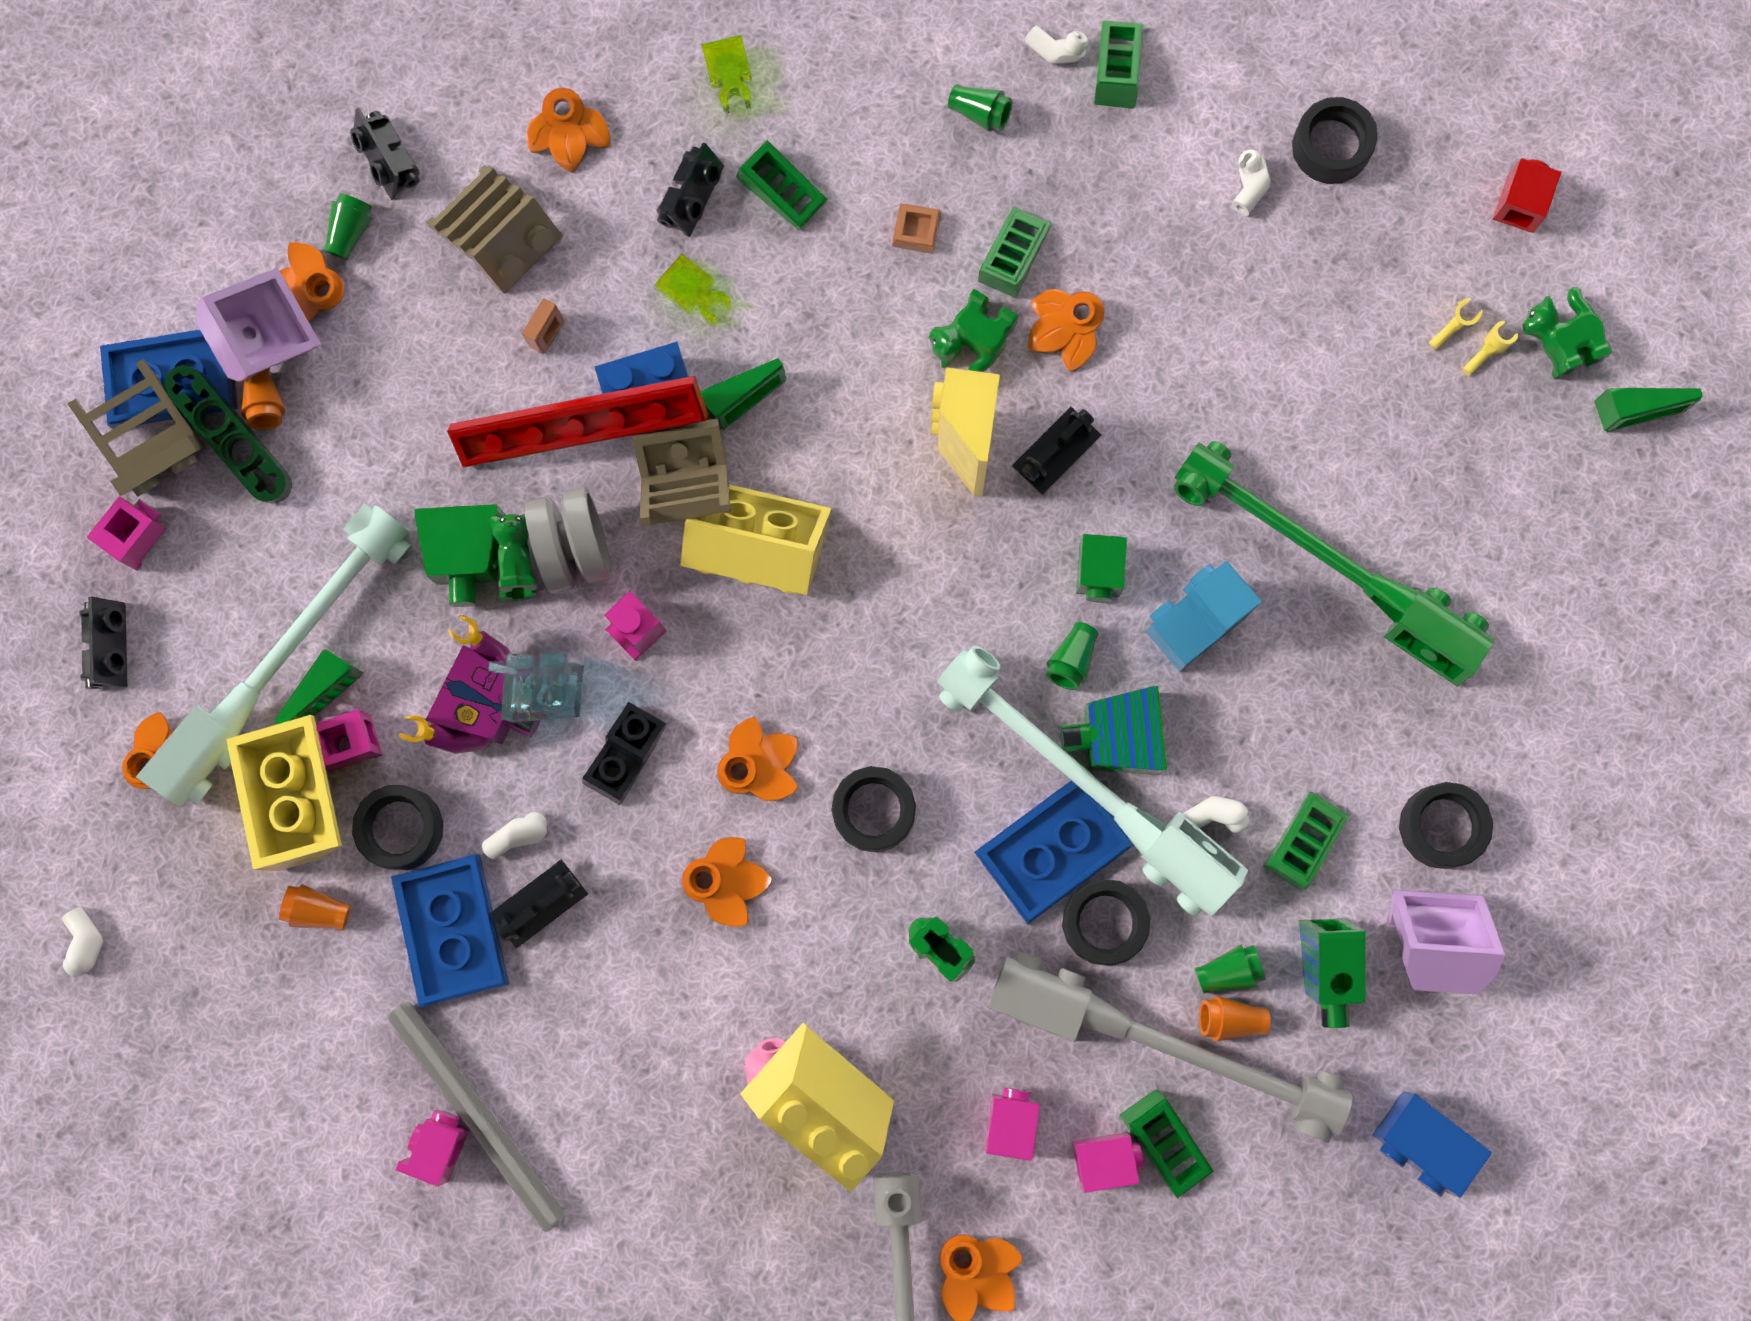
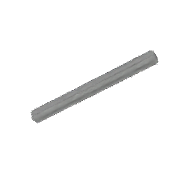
M410 1002L397 1006L388 1015L389 1022L540 1228L545 1232L553 1229L566 1217L565 1211Z

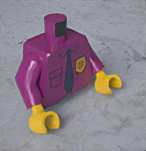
M459 615V618L468 623V633L464 636H457V634L449 629L448 633L452 639L461 644L471 643L470 648L465 645L462 646L426 719L416 715L404 717V719L413 720L417 723L418 732L416 735L411 737L407 734L399 733L400 738L408 742H419L424 739L425 744L428 746L459 754L486 750L492 742L503 744L510 729L532 737L540 724L542 714L523 705L529 689L522 685V669L508 647L485 631L478 632L477 623L473 619L465 615Z

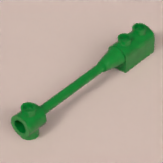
M1212 441L1206 447L1198 442L1174 477L1177 480L1174 484V490L1182 500L1194 506H1201L1206 500L1211 502L1217 492L1221 493L1363 588L1362 591L1393 621L1384 635L1385 639L1457 687L1476 673L1494 643V638L1485 633L1489 624L1482 616L1468 612L1462 618L1448 608L1451 604V598L1441 589L1429 588L1425 593L1420 589L1415 590L1377 573L1372 574L1230 479L1228 476L1235 465L1229 462L1232 454L1224 444Z

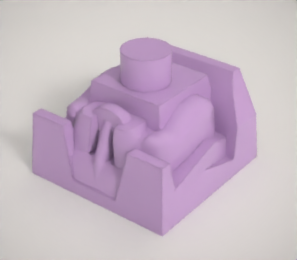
M278 268L206 295L200 299L196 306L199 329L226 376L239 382L300 355L303 356L321 345Z
M1393 890L1389 925H1396L1400 944L1403 947L1402 958L1413 990L1479 994L1497 977L1505 953L1484 896Z

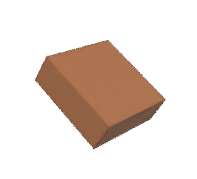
M900 203L892 247L934 254L941 210Z
M543 298L522 332L529 347L541 354L547 352L564 324V318L557 305Z

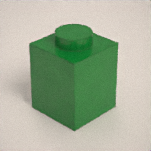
M1082 535L1079 543L1076 594H1084L1087 601L1096 603L1112 602V597H1120L1124 590L1127 537Z

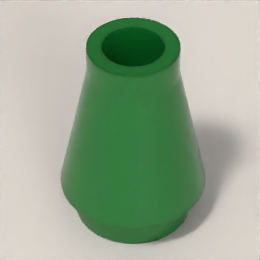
M958 84L954 85L948 98V109L960 113L989 132L994 129L1002 131L1005 128L1013 105L1012 98L1005 96L1003 90L964 87Z
M339 193L337 201H331L327 239L323 250L331 255L348 260L352 249L372 220V217L369 216L372 206L350 195Z
M1075 622L1070 633L1046 662L1048 667L1047 678L1054 684L1069 690H1077L1080 683L1086 682L1094 644L1099 634L1098 631L1086 623Z
M1242 944L1207 964L1195 968L1203 994L1213 991L1257 988L1255 983L1266 980L1254 945L1243 948Z

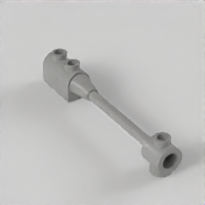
M1018 951L1016 959L1006 957L987 1005L989 1009L1072 1042H1075L1080 1027L1114 1038L1124 1039L1125 1037L1291 1103V1118L1296 1120L1293 1129L1326 1143L1330 1142L1332 1135L1338 1136L1342 1132L1348 1120L1353 1095L1351 1092L1343 1089L1345 1079L1318 1070L1316 1078L1306 1075L1299 1086H1296L1132 1021L1129 1016L1093 994L1091 989L1083 987L1086 977L1063 968L1060 969L1058 976L1041 970L1043 960Z
M896 1172L873 1176L876 1225L890 1227L896 1321H915L908 1225L922 1222L919 1173Z

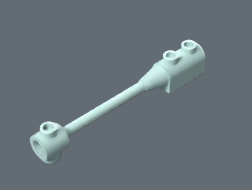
M364 503L342 529L349 534L347 540L356 549L248 679L244 683L238 684L211 712L197 703L138 773L136 778L179 807H183L188 800L197 805L213 785L206 779L213 769L218 765L225 770L231 764L226 739L239 736L260 697V691L370 559L382 566L387 559L395 564L411 545L404 540L409 531L378 506L374 505L371 508Z
M972 646L969 651L964 649L951 662L937 681L944 688L939 695L941 701L948 708L957 712L964 706L969 711H972L979 703H982L1114 816L1116 823L1142 854L1141 858L1147 862L1142 870L1150 881L1158 886H1163L1167 881H1170L1181 891L1177 896V901L1189 914L1197 916L1202 910L1209 916L1215 914L1243 884L1248 869L1182 813L1178 812L1166 825L1133 804L1125 803L991 689L999 679L995 674L1000 669L999 662L991 653L979 646Z

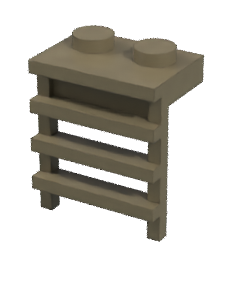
M484 165L479 170L481 174L435 219L431 217L426 223L436 233L472 259L491 283L505 294L563 235L533 196L530 194L526 195L516 184L513 186L503 175L499 176L492 167Z
M145 359L135 363L144 375V380L88 413L85 412L77 399L67 403L118 477L110 482L120 496L131 491L137 497L143 495L160 484L156 478L158 475L170 468L175 475L198 462L194 454L206 448L204 442L198 438L192 429L189 420L183 416L178 407L168 397L160 378L153 372ZM152 387L161 400L160 402L106 434L102 435L93 423L94 420ZM168 410L176 424L120 457L116 456L108 443L162 411Z
M718 418L632 435V442L641 476L640 521L642 526L731 512L729 472Z

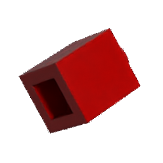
M1520 158L1507 176L1492 220L1533 233L1547 217L1562 172L1550 168L1543 161Z

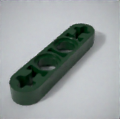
M186 365L171 369L164 381L168 397L248 492L257 500L270 504L285 500L292 489V480L288 472L208 377L201 371ZM184 377L190 380L195 379L191 386L198 396L205 399L197 402L193 396L184 392L179 393L184 388L180 381ZM213 407H220L225 413V422L217 430H209L204 421L205 414ZM246 439L253 447L252 456L244 463H237L232 457V448L236 442ZM259 467L264 474L278 477L274 482L277 488L275 493L266 490L262 491L261 489L266 484L260 475L252 472V470Z

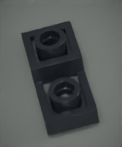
M628 702L605 736L606 743L583 776L582 783L621 805L657 745L666 727V723Z

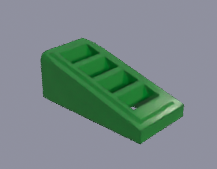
M1102 21L1095 105L1135 108L1139 85L1143 23ZM1109 39L1133 41V45L1109 43ZM1107 55L1130 56L1132 58L1107 57ZM1106 70L1130 72V74L1106 73Z
M768 140L738 169L736 177L751 192L798 230L828 200ZM768 163L773 168L761 178L756 173ZM780 173L785 179L773 190L768 184ZM791 184L795 185L798 188L797 191L785 202L780 196ZM806 194L811 200L797 214L792 207Z
M1013 207L979 270L978 282L1017 298L1051 227V223ZM1016 221L1037 229L1036 235L1033 236L1015 228ZM1011 235L1029 243V248L1027 249L1009 241V236ZM1003 248L1023 256L1022 261L1001 253ZM998 261L1017 269V271L1013 274L995 266Z
M776 358L700 391L708 416L711 419L718 418L720 430L726 429L786 382L784 366Z
M1611 388L1595 399L1594 403L1604 431L1611 432L1684 413L1698 403L1703 394L1701 388Z
M322 650L275 718L274 723L281 724L308 715L315 717L356 682L364 672L329 650Z
M1309 792L1263 867L1298 890H1307L1349 816L1313 792ZM1312 808L1333 820L1330 828L1309 816ZM1303 823L1324 836L1321 842L1300 830ZM1295 837L1315 850L1312 856L1292 844ZM1287 852L1306 864L1303 871L1283 859Z
M1157 1090L1152 1091L1120 1114L1122 1121L1135 1140L1140 1143L1141 1149L1176 1198H1179L1214 1172L1166 1097ZM1160 1113L1162 1114V1115H1160L1158 1118H1156L1155 1120H1153V1121L1150 1122L1148 1125H1146L1145 1127L1142 1128V1126H1144V1125H1145L1146 1123H1148L1150 1120H1152L1153 1118H1155L1157 1115H1159ZM1170 1125L1173 1131L1152 1144L1150 1139ZM1181 1141L1184 1147L1163 1160L1161 1155ZM1189 1157H1192L1195 1163L1174 1177L1171 1170Z

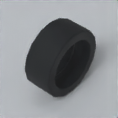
M1345 97L1325 98L1312 104L1302 115L1292 140L1293 157L1300 170L1311 179L1325 184L1344 183L1355 178L1366 167L1373 155L1378 141L1377 124L1371 113L1357 101ZM1335 120L1350 127L1359 139V147L1356 154L1348 160L1335 161L1317 152L1310 141L1312 129L1318 123Z
M869 766L853 771L840 782L833 795L831 812L836 829L848 844L861 851L878 853L893 849L906 839L914 825L916 803L912 789L902 776L888 768ZM871 783L882 784L891 789L898 797L900 804V815L895 826L887 833L877 836L865 835L856 830L850 822L847 812L849 800L853 793L860 787Z
M1443 782L1422 788L1407 800L1400 814L1399 831L1404 846L1416 860L1428 867L1449 869L1471 864L1484 854L1492 840L1493 819L1489 806L1476 791L1463 784ZM1441 799L1452 800L1460 804L1468 813L1472 825L1471 836L1467 843L1459 850L1453 852L1438 851L1429 846L1423 838L1420 830V817L1425 807L1433 801Z
M386 785L372 791L360 802L353 816L352 836L357 850L368 862L390 870H409L424 864L436 853L443 838L444 821L438 805L427 794L406 785ZM393 802H406L413 805L421 813L424 822L423 834L419 843L411 850L402 854H391L383 850L376 843L373 835V822L377 813L384 806Z
M1102 879L1085 884L1071 895L1063 912L1062 928L1068 945L1077 956L1092 964L1113 966L1129 961L1142 950L1149 937L1151 918L1146 902L1134 888L1121 881ZM1100 896H1111L1122 901L1129 909L1133 920L1132 931L1128 939L1119 947L1110 950L1098 949L1089 944L1082 935L1079 926L1080 914L1084 906L1093 898Z

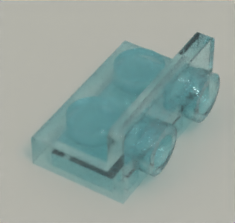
M541 652L540 659H534L532 655L510 653L506 655V661H490L488 671L505 675L501 719L514 723L580 717L584 665L567 662L566 654L556 652Z

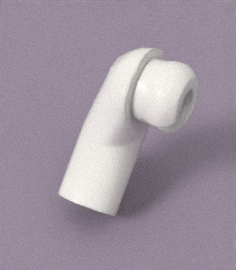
M1038 25L1029 31L1024 41L1051 64L1077 62L1086 54L1085 49L1088 46L1086 35L1080 31L1069 33L1066 39L1054 40Z
M1252 149L1243 152L1238 159L1243 189L1232 202L1233 208L1244 216H1248L1271 185L1264 158L1261 157L1258 151Z
M1211 796L1183 813L1199 829L1215 821L1226 824V827L1231 832L1239 833L1247 829L1250 823L1247 815L1248 809L1243 803L1218 796Z
M531 812L524 818L514 819L482 843V849L490 859H497L511 848L539 843L547 834V820L544 815L538 812Z
M77 907L62 917L63 923L73 936L66 953V958L63 961V968L67 974L74 977L82 976L93 968L103 945V938L82 907Z

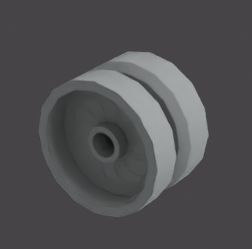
M587 486L564 491L561 498L562 516L556 503L549 496L529 500L524 503L527 530L533 555L544 584L551 594L574 588L577 580L575 563L581 576L589 584L612 578V567L603 528Z

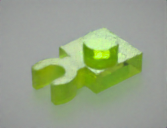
M742 35L701 44L712 89L722 87L719 92V99L724 113H730L729 100L733 96L742 97L746 109L751 108L750 89L743 83L752 80Z
M683 254L677 257L654 284L658 292L685 313L689 314L695 306L700 308L704 321L711 326H716L719 323L717 317L709 311L712 305L722 304L728 310L732 308L731 300L725 293L710 291L715 284L713 277Z

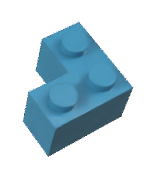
M1227 560L1216 569L1211 563L1205 566L1189 580L1190 583L1183 589L1187 594L1185 598L1175 606L1168 600L1149 616L1153 623L1146 633L1179 672L1244 621L1262 602Z

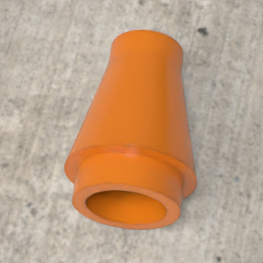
M270 368L245 379L241 416L247 420V425L250 428L256 430H270L281 425L282 417L286 410L272 379Z
M301 884L300 887L289 885L281 903L279 920L289 922V927L333 928L344 930L350 914L351 904L342 903L304 884Z
M1214 996L1212 1000H1203L1199 1010L1200 1032L1204 1037H1211L1214 1042L1253 1035H1267L1270 1030L1271 1019L1267 1008L1251 1006L1220 996Z

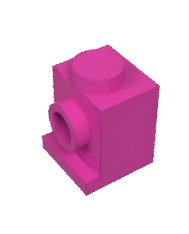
M119 496L86 538L119 562L137 571L142 565L140 563L167 528L157 522L161 514L147 503L138 499L135 504H132Z
M631 591L604 615L611 623L605 630L635 661L666 632L661 622Z
M358 709L316 723L326 771L332 772L371 758L375 759L383 756L371 715ZM348 737L351 747L341 752L339 743L341 739Z
M434 1109L431 1118L426 1119L423 1125L418 1124L414 1129L407 1147L409 1151H412V1154L409 1158L398 1162L396 1171L437 1187L449 1182L469 1129L458 1125L460 1120L458 1116L443 1110Z

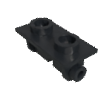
M360 108L356 109L354 127L350 130L353 145L357 152L364 153L369 161L370 172L374 182L379 187L383 186L389 198L393 200L396 196L397 186L404 185L405 188H412L419 183V169L406 148L390 151L391 148L401 146V139L386 115H382L379 111H374L365 118Z
M702 143L700 148L693 146L690 151L684 152L683 159L673 177L675 183L682 186L680 189L669 187L656 210L659 214L657 221L661 225L671 228L673 223H675L687 237H691L697 222L701 219L704 208L714 187L718 184L725 167L706 143Z
M1070 406L1011 467L1043 495L1102 434L1091 425L1094 422V418L1088 411L1082 409L1078 413Z
M93 596L88 597V602H84V610L79 611L82 643H89V649L82 651V674L80 675V680L85 681L86 689H103L104 685L128 687L126 603Z
M560 859L491 911L489 915L497 923L496 930L506 942L510 940L517 949L587 896L588 892L565 862Z

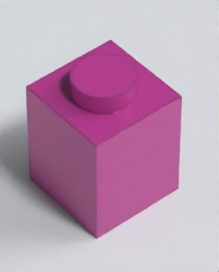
M1004 1087L1002 1096L992 1094L984 1149L986 1154L1033 1160L1040 1104L1037 1101L1030 1100L1031 1092Z
M1126 1132L1072 1141L1079 1184L1084 1193L1139 1184L1137 1171L1145 1169L1140 1143H1132L1131 1136Z

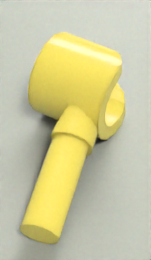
M1465 298L1459 302L1455 312L1456 316L1429 342L1435 350L1464 325H1473L1479 321L1482 309L1472 319H1465L1460 313L1461 308L1472 298Z
M1500 321L1488 332L1484 341L1485 345L1481 348V351L1462 368L1468 376L1494 353H1504L1517 340L1518 333L1510 340H1504L1499 336L1498 330L1506 323L1505 321Z

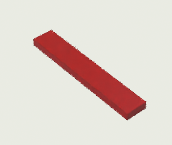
M691 376L451 423L447 433L464 468L705 422L708 412L696 377Z

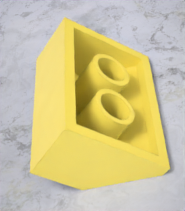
M946 367L944 382L935 381L932 399L931 435L938 436V450L974 496L982 497L1000 375Z
M729 485L731 512L686 519L680 566L695 569L702 574H717L734 578L746 584L756 583L777 588L789 594L799 593L807 595L816 574L832 508Z
M308 715L226 739L253 870H284L319 860L342 847L314 716Z
M804 1023L801 1024L740 1093L763 1123L850 1192L857 1187L883 1156L894 1100Z

